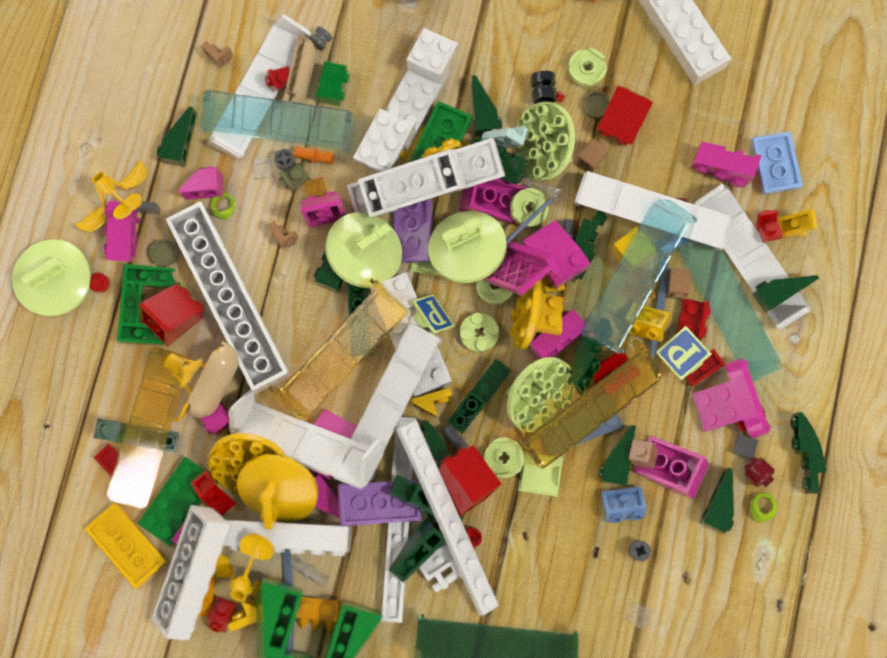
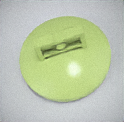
M551 102L537 103L525 111L517 127L525 126L528 128L526 139L522 146L514 147V152L517 153L518 148L519 153L524 155V159L529 160L524 173L527 177L540 181L553 179L566 168L567 164L573 162L575 130L572 119L562 106Z
M477 211L459 212L444 219L434 229L428 244V254L434 269L444 278L458 283H473L491 275L501 265L507 250L505 233L498 221L488 214Z
M363 212L351 213L337 220L327 234L325 251L328 262L340 278L352 285L364 288L380 285L386 280L391 279L400 267L402 246L399 237L394 229L379 217L369 218L368 213Z
M62 240L41 241L26 249L17 260L12 274L13 290L19 302L35 314L47 317L64 315L77 308L87 296L92 276L91 268L85 255L74 245Z
M546 357L530 363L520 373L515 382L505 392L508 395V416L517 428L525 432H538L557 424L558 419L571 407V400L575 389L571 367L561 359ZM562 409L563 411L559 416L554 414L557 410Z

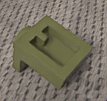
M297 163L285 172L279 171L281 176L279 181L285 189L289 188L291 192L311 180L300 163Z

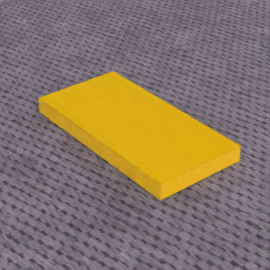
M117 502L112 503L84 528L135 590L140 588L168 562Z

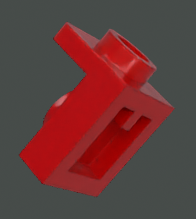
M286 66L273 71L272 69L267 70L264 78L267 87H271L272 92L286 88L290 72L289 67Z
M777 209L765 210L758 214L756 226L763 243L779 240L783 237L777 220L779 214Z

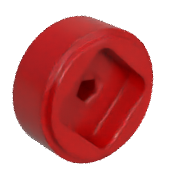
M95 273L91 276L89 287L93 291L103 293L108 290L110 280L106 275Z
M468 527L465 531L472 547L476 548L482 542V535L477 528Z

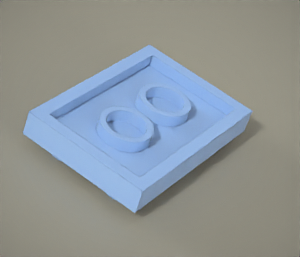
M791 132L752 138L751 143L754 156L756 154L762 155L757 170L763 195L801 189L803 184Z

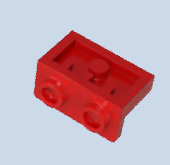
M684 298L682 300L676 334L686 326L699 341L702 340V337L705 338L708 329L705 326L706 318L709 319L711 314L709 301L700 302Z

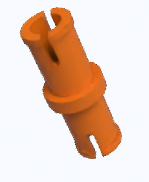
M295 147V158L310 160L312 163L317 161L331 165L334 162V152L321 151L315 147L312 149Z

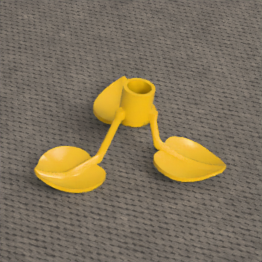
M139 160L121 183L113 180L111 176L108 177L103 171L97 173L91 182L96 187L95 191L98 193L103 207L97 208L84 220L75 225L84 232H92L106 222V202L102 194L110 195L112 193L121 202L113 212V216L118 220L124 219L133 210L137 209L142 203V197L137 193H133L123 200L114 191V184L121 190L133 189L141 184L148 174L143 162Z
M221 345L216 349V352L220 350ZM172 352L163 366L173 372L172 375L181 383L180 388L184 387L190 397L192 390L188 387L187 383L199 367L205 368L207 362L201 364L202 359L195 362L185 357L182 359ZM186 402L180 416L173 419L174 422H179L187 414L186 411L190 409V404Z
M256 533L244 536L239 545L240 551L243 554L251 556L244 575L235 579L234 566L229 564V558L223 554L218 556L213 575L222 578L231 576L230 588L232 589L230 596L236 601H244L247 594H251V592L255 598L257 597L261 582L257 580L251 585L250 579L247 577L254 557L259 560H268L274 554L273 544L266 537Z

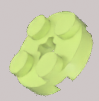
M592 48L578 50L570 59L568 74L578 85L591 88L600 83L606 74L605 57L602 53ZM590 64L591 71H585L583 65L587 66Z
M533 188L517 192L510 202V217L517 224L521 225L545 202V196L539 190ZM530 203L533 211L527 212L525 205L527 206ZM549 206L542 210L526 228L538 226L545 221L549 212Z
M484 280L476 281L477 294L488 304L502 305L514 293L502 287L493 290L489 282Z
M474 313L468 316L460 328L462 343L468 350L475 353L491 350L499 338V327L496 321L484 313ZM482 328L485 335L484 337L479 336L477 338L474 330Z
M503 437L491 442L485 451L484 460L497 477L510 478L522 471L525 463V453L518 442ZM503 452L510 456V459L505 464L504 461L500 460Z

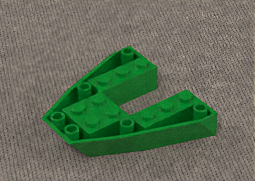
M262 578L256 597L257 658H315L286 650L303 595L302 588ZM342 600L324 658H356L383 617L381 611Z

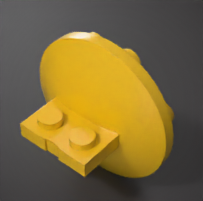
M541 279L523 295L518 294L516 307L511 311L510 319L514 320L515 324L513 323V326L510 328L509 337L513 338V346L517 350H525L533 340L536 332L558 336L562 333L563 297L543 294Z
M237 433L225 436L213 445L208 457V466L212 477L218 483L233 491L235 495L240 496L237 489V479L241 469L248 461L264 454L287 456L278 445L269 439L254 434Z
M264 454L255 457L243 466L237 479V489L241 499L249 509L261 516V520H264V529L273 530L275 522H294L305 518L313 511L318 500V486L315 478L304 466L289 456Z

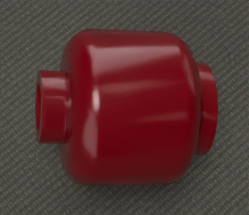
M755 457L744 467L745 477L755 487H761L762 485L767 487L774 481L772 476L775 470L764 458L757 459Z

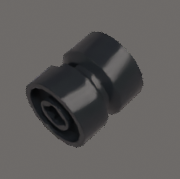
M538 71L531 75V87L533 88L532 102L534 104L540 102L554 103L557 101V92L554 87L556 85L554 72Z

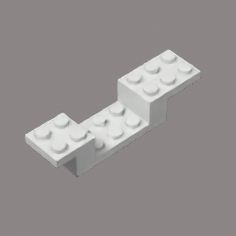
M423 28L406 59L408 70L386 111L379 109L353 157L354 161L377 172H382L394 167L402 150H409L450 74V61L458 48L457 42Z
M490 138L456 150L449 149L358 179V182L347 185V189L355 213H368L370 218L394 212L396 209L443 194H451L504 177L505 173L495 139Z

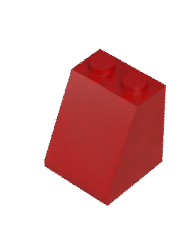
M618 85L597 127L600 130L599 133L608 138L611 135L618 138L617 142L624 146H627V144L632 145L653 101Z
M177 283L139 304L141 321L167 347L203 318L204 313L201 303L197 300L194 301L190 297L188 290L184 287L181 288Z
M474 445L467 449L465 446L455 453L456 456L454 457L447 456L440 462L441 466L438 469L459 517L484 502L502 485Z

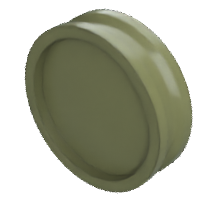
M591 92L584 99L583 110L588 117L601 119L610 100L602 92Z
M161 239L152 244L149 254L151 260L157 266L168 267L176 261L178 252L176 246L171 241Z

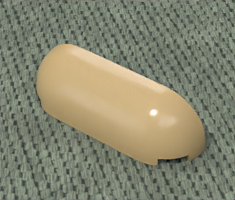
M301 34L298 35L282 101V106L286 108H295L304 102L308 94L315 65L316 48L309 38Z
M222 342L220 350L218 352L213 351L188 399L187 403L190 404V409L186 411L188 414L199 418L207 417L219 406L238 368L239 362L236 350L228 343Z

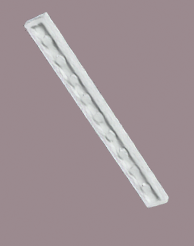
M401 417L395 428L391 481H394L397 475L407 480H412L413 466L396 429L416 420V418ZM409 521L388 523L382 621L402 623L405 582L400 581L390 572L389 568L408 540Z
M416 420L411 421L396 429L476 610L480 616H484L499 605Z

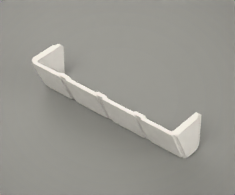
M282 14L275 21L207 142L209 146L236 159L244 157L247 146L278 92H272L271 87H267L264 76H266L268 69L273 71L286 66L289 69L291 68L298 35L301 34L309 38L312 33L285 14Z
M589 171L584 173L574 205L579 207L581 204L713 246L714 250L721 251L724 248L732 220L729 215Z
M725 184L719 185L694 202V205L729 215L732 219L724 250L753 293L757 291L755 287L763 281L769 283L775 279L789 278L766 242H762L759 232ZM798 292L767 313L776 325V329L779 328L781 330L811 311L800 292Z
M415 324L408 325L351 438L352 440L371 447L377 439L383 441L384 452L436 346L443 342L442 338ZM376 472L373 473V475H372V477L370 478V480H372V479L374 478Z
M251 390L234 403L229 410V431L231 434L248 433L269 439L278 445L286 456L293 458L294 461L302 466L325 475L334 476L335 479L360 489L368 484L383 457L382 440L377 439L371 447L255 403L254 392Z

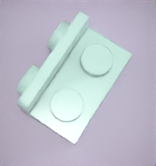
M522 126L516 128L505 127L500 130L493 129L492 131L483 132L482 138L486 140L494 138L496 145L505 148L522 146L526 139L528 128Z

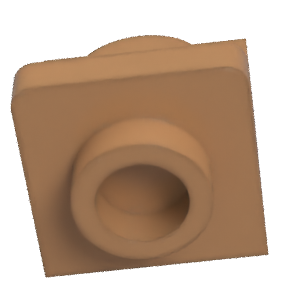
M207 41L201 45L204 54L219 68L228 64L232 59L233 54L228 46L220 51L215 44L210 45Z
M275 220L268 224L282 249L293 246L297 242L296 240L299 239L295 231L286 235L287 233L281 224L278 226Z

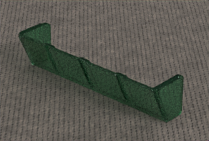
M421 614V617H418L414 658H578L579 634H577V630H573L572 634L432 620L425 619V614Z

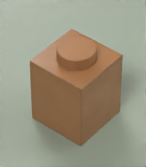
M593 138L580 153L577 162L588 171L593 172L606 157L608 149H606L607 147L603 142L596 141Z
M671 268L668 272L666 295H671L673 299H683V297H686L690 289L691 270Z
M633 440L629 460L636 467L654 469L658 449L652 442Z

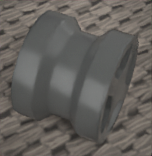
M318 26L315 30L316 33L311 35L309 39L316 48L323 51L326 48L327 42H330L333 37L324 28Z
M287 149L279 150L274 156L278 169L283 172L295 165L293 154Z
M634 541L630 544L628 552L633 560L645 561L649 558L651 549L644 541Z

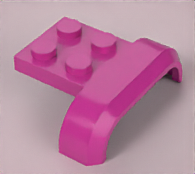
M740 358L726 363L729 382L692 394L705 432L743 420L752 438L769 434L772 427L764 415L749 372V362Z

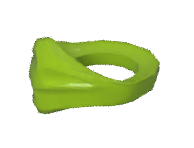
M223 192L222 197H213L211 211L216 217L229 220L234 213L236 202L231 194ZM221 198H228L230 200L229 209L219 211L216 207L217 201Z
M768 493L755 495L750 504L751 516L759 523L767 522L774 518L777 512V504L774 497ZM762 497L767 498L772 504V509L767 514L762 513L758 506V501Z

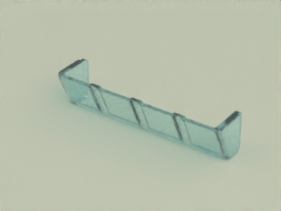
M205 90L203 93L201 127L205 133L210 134L211 130L343 150L344 154H348V151H350L355 124L354 115L351 111L213 90Z
M657 199V201L652 203L638 228L639 230L634 235L617 269L603 290L598 303L584 324L581 331L583 336L614 353L623 354L625 352L621 348L622 343L689 223H696L698 221L694 215L671 200Z
M694 240L680 245L677 251L682 254L704 299L709 301L711 312L735 359L742 358L749 362L748 368L752 381L755 382L782 369V362L723 250H714L713 246Z

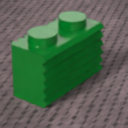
M324 61L316 93L319 103L340 106L341 101L345 100L346 90L344 86L350 80V72H348L347 65Z

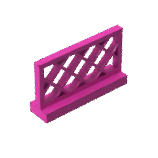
M510 241L507 244V251L501 265L494 273L482 280L523 295L547 273L556 275L560 268L552 254Z

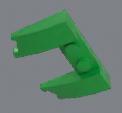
M124 264L117 334L118 344L166 346L145 324L140 323L139 304L142 303L143 287L167 289L176 284L172 275L175 272L174 268Z

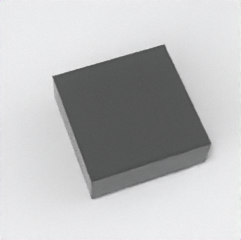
M142 201L137 210L142 214L160 215L161 208L156 202Z
M738 434L732 453L752 460L759 440Z

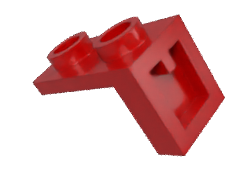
M208 470L191 482L198 497L220 516H223L236 505L235 501L217 485Z

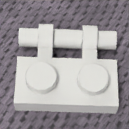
M447 543L419 567L428 581L433 577H436L438 580L437 583L432 585L436 593L441 589L445 590L448 588V584L457 578H462ZM451 566L453 572L443 578L441 572Z

